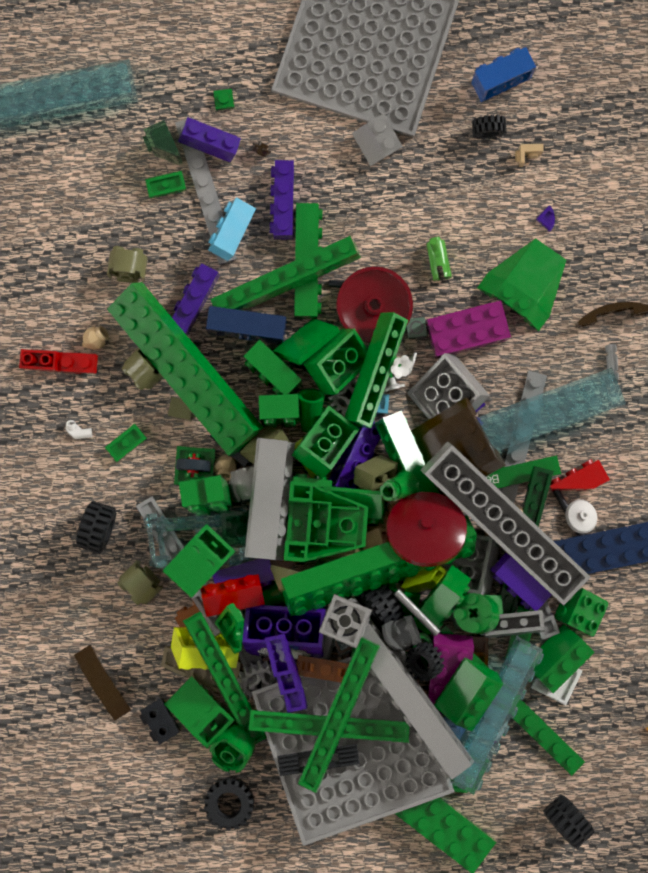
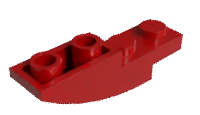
M21 349L19 368L72 374H96L98 355Z

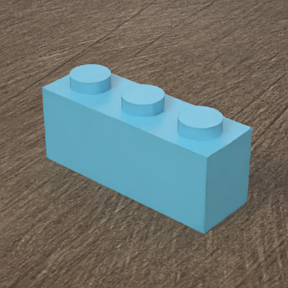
M237 197L232 202L229 201L224 208V212H226L224 218L221 217L216 225L219 228L217 233H213L208 243L211 245L208 251L229 261L234 256L256 208Z

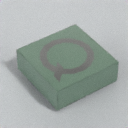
M425 317L410 319L406 326L408 339L427 337Z

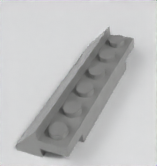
M257 438L244 557L283 561L293 456L291 454L294 452L295 443Z

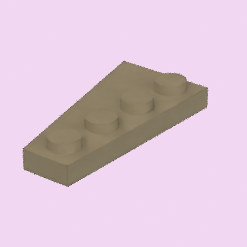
M165 646L161 663L162 667L183 677L190 678L193 676L200 684L211 688V690L217 693L220 692L209 669H179L171 646ZM240 660L237 662V668H231L236 678L239 676Z

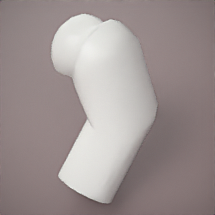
M73 420L66 422L65 429L74 439L92 438L91 428L81 429Z

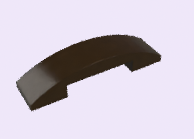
M638 302L607 304L586 314L575 326L579 328L594 325L597 323L596 316L630 310L631 317L648 314V305Z
M91 644L74 654L86 679L112 718L116 721L131 711V708L123 695L118 691Z

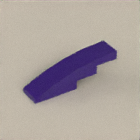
M285 633L266 637L265 642L273 675L277 677L280 694L284 696L287 713L307 709L308 705Z

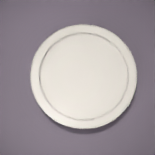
M575 500L568 505L565 517L567 524L572 530L584 534L595 528L597 513L589 502Z

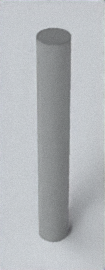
M400 589L393 593L434 636L439 634L440 630Z

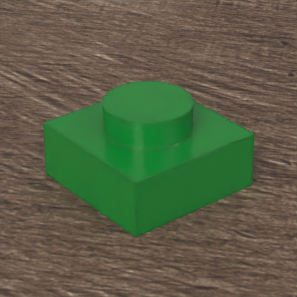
M232 89L213 91L216 111L234 108Z

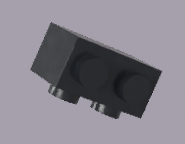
M162 697L141 709V715H139L143 724H148L151 729L149 734L154 742L158 741L159 745L181 732L170 710L164 705L165 702Z

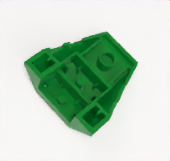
M535 238L489 271L477 289L492 299L495 297L499 301L501 300L502 303L524 317V322L540 331L550 317L566 259Z
M290 482V505L284 561L307 562L365 547L368 519L367 506L318 487L313 483Z

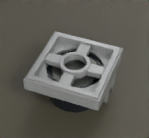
M334 594L319 633L357 648L361 637L365 633V628L368 626V619L372 610Z

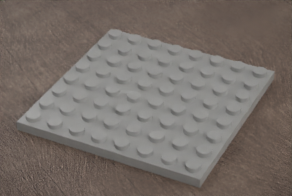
M302 0L271 92L366 123L384 113L394 132L414 138L459 0Z
M395 651L403 664L407 666L409 663H405V659H407L405 651ZM353 656L337 662L349 664ZM369 672L349 718L405 722L403 711L395 708L391 702L393 698L390 693L386 694L379 685L381 683L377 676L373 677ZM300 676L308 708L289 713L327 716L341 683ZM278 683L252 691L258 711L287 713L284 696L280 694ZM411 726L409 743L340 738L337 747L357 744L360 764L327 769L318 791L314 793L298 784L302 773L280 776L277 756L312 751L318 736L265 732L303 846L451 794L455 791L450 777L446 778L440 770L441 764L438 760L434 761L428 753V746L426 743L422 744L415 735L417 731ZM338 753L333 754L330 762L339 761ZM309 757L298 759L299 767L306 766Z

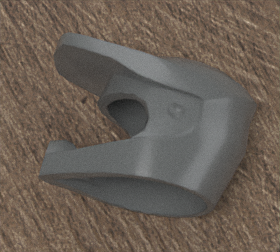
M412 615L404 616L402 619L389 621L382 625L383 636L387 644L395 651H406L421 643V637Z

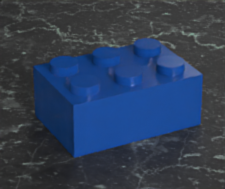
M527 47L523 49L516 48L506 57L499 56L493 60V63L489 65L482 64L477 67L471 83L480 101L483 102L530 80L536 65Z

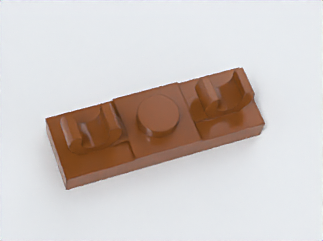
M298 655L297 660L299 676L339 683L342 682L349 666L348 663Z

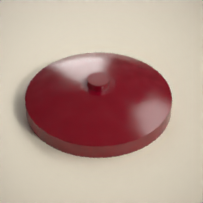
M366 267L351 274L342 284L337 296V314L344 329L355 328L361 340L370 343L380 313L394 312L408 319L409 323L413 312V298L407 283L396 272L384 267Z
M418 492L401 499L393 507L387 520V537L392 549L400 558L416 566L434 567L449 562L458 555L466 540L467 523L462 510L451 499L438 493Z

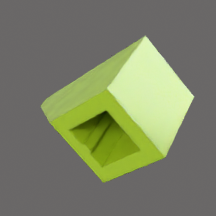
M439 565L430 571L418 572L413 577H405L401 587L407 592L412 593L433 589L447 571Z

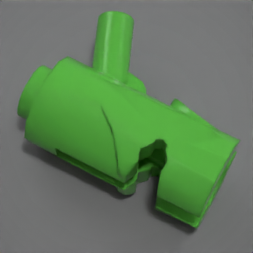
M440 237L429 239L426 246L433 281H440L438 266H442L446 280L452 278L445 240H441Z

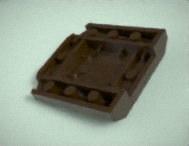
M468 397L411 430L417 447L423 455L425 465L449 442L485 477L506 466L497 448H493L475 415L477 413ZM437 487L441 495L448 497L439 487Z

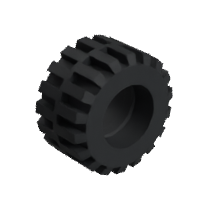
M91 501L85 509L77 531V547L101 554L107 546L115 524L116 508Z
M381 585V587L375 590H366L360 595L354 596L362 606L372 610L370 618L382 635L383 624L389 621H397L404 617L399 600L386 585Z
M226 777L223 780L216 781L210 787L204 800V811L207 813V819L211 820V824L217 825L221 830L222 828H226V830L238 829L239 826L246 824V821L251 817L254 807V795L250 791V787L245 785L244 781L236 780L234 777L232 779ZM233 793L239 797L241 807L237 813L228 815L219 809L218 799L222 794Z
M561 794L543 810L549 822L576 849L595 833L593 826L567 797Z

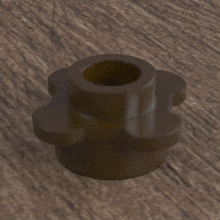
M259 141L258 144L252 143L254 145L252 151L266 157L267 153H271L268 150L269 146Z

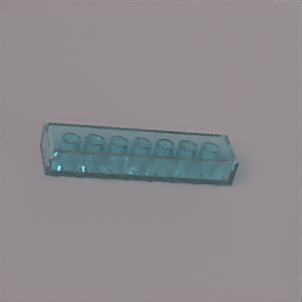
M127 59L0 84V129L139 102L130 60Z
M609 368L477 417L493 448H497L498 452L618 408L626 404L613 369Z
M516 635L498 673L503 686L473 731H470L464 744V748L475 762L454 779L450 778L453 785L473 795L476 790L479 791L482 787V777L485 772L488 773L492 765L490 760L493 754L496 755L501 746L499 741L502 736H506L509 730V725L507 724L510 718L513 719L518 711L517 703L519 700H523L527 691L525 687L534 678L535 671L533 670L536 664L539 665L543 659V649L538 645Z

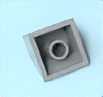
M384 113L352 133L370 166L403 147Z

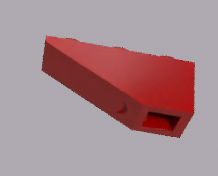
M590 459L581 464L583 468L577 471L574 468L565 473L567 477L561 480L559 477L551 480L549 491H589L610 479L600 460L593 462Z

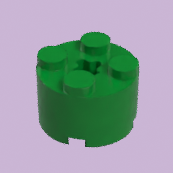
M469 593L464 596L465 598L459 606L456 605L453 614L459 627L466 632L474 634L489 633L499 623L498 604L489 596Z
M232 724L211 745V759L221 770L226 772L233 770L235 773H238L245 768L253 755L256 740L238 725Z

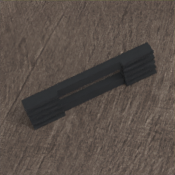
M357 744L336 747L334 753H338L339 761L330 762L327 769L360 764ZM312 751L277 756L280 776L303 773L305 766L299 767L298 759L308 758Z

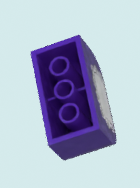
M260 605L246 608L242 641L244 649L252 655L269 657L265 638L285 633L294 659H298V655L320 659L324 655L325 635L319 633V630L325 618L326 610L312 609L303 615L291 617L288 608L284 606Z

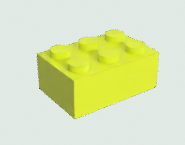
M174 627L171 650L178 668L185 670L202 668L207 670L208 668L187 628ZM222 634L216 636L215 639L230 668H237L239 652L233 653Z

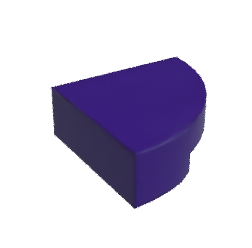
M550 205L536 219L549 232L555 224L554 211Z

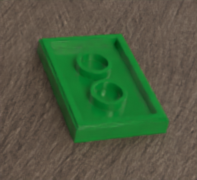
M313 318L274 349L273 352L279 358L301 365L340 333L339 327Z

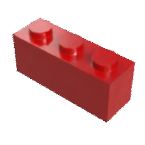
M259 574L229 579L215 584L211 583L201 588L206 617L221 614L226 606L232 603L239 610L265 604Z

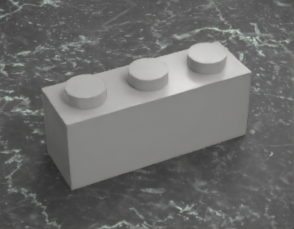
M543 611L500 614L498 625L491 632L485 633L486 638L545 632Z

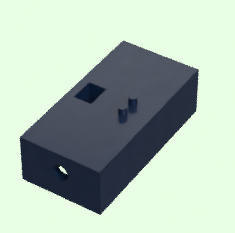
M209 306L206 330L209 335L282 344L285 339L287 320L286 316Z

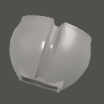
M254 465L230 472L229 490L235 503L241 502V499L242 501L251 499Z

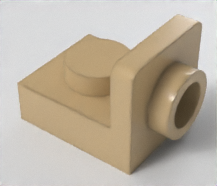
M520 144L518 150L515 151V161L519 162V167L524 166L525 156L528 159L538 158V155L543 153V144Z

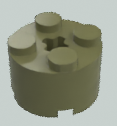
M114 246L109 254L107 276L111 279L112 276H115L119 282L138 283L140 279L144 282L148 257L139 248L127 250L120 246Z
M139 348L124 362L122 371L131 377L135 386L140 390L144 388L152 389L163 378Z
M136 560L119 577L120 580L117 583L121 589L127 590L132 595L131 599L137 605L140 603L147 605L164 587L163 585L159 586L160 579L147 566L141 567L140 564L142 562Z

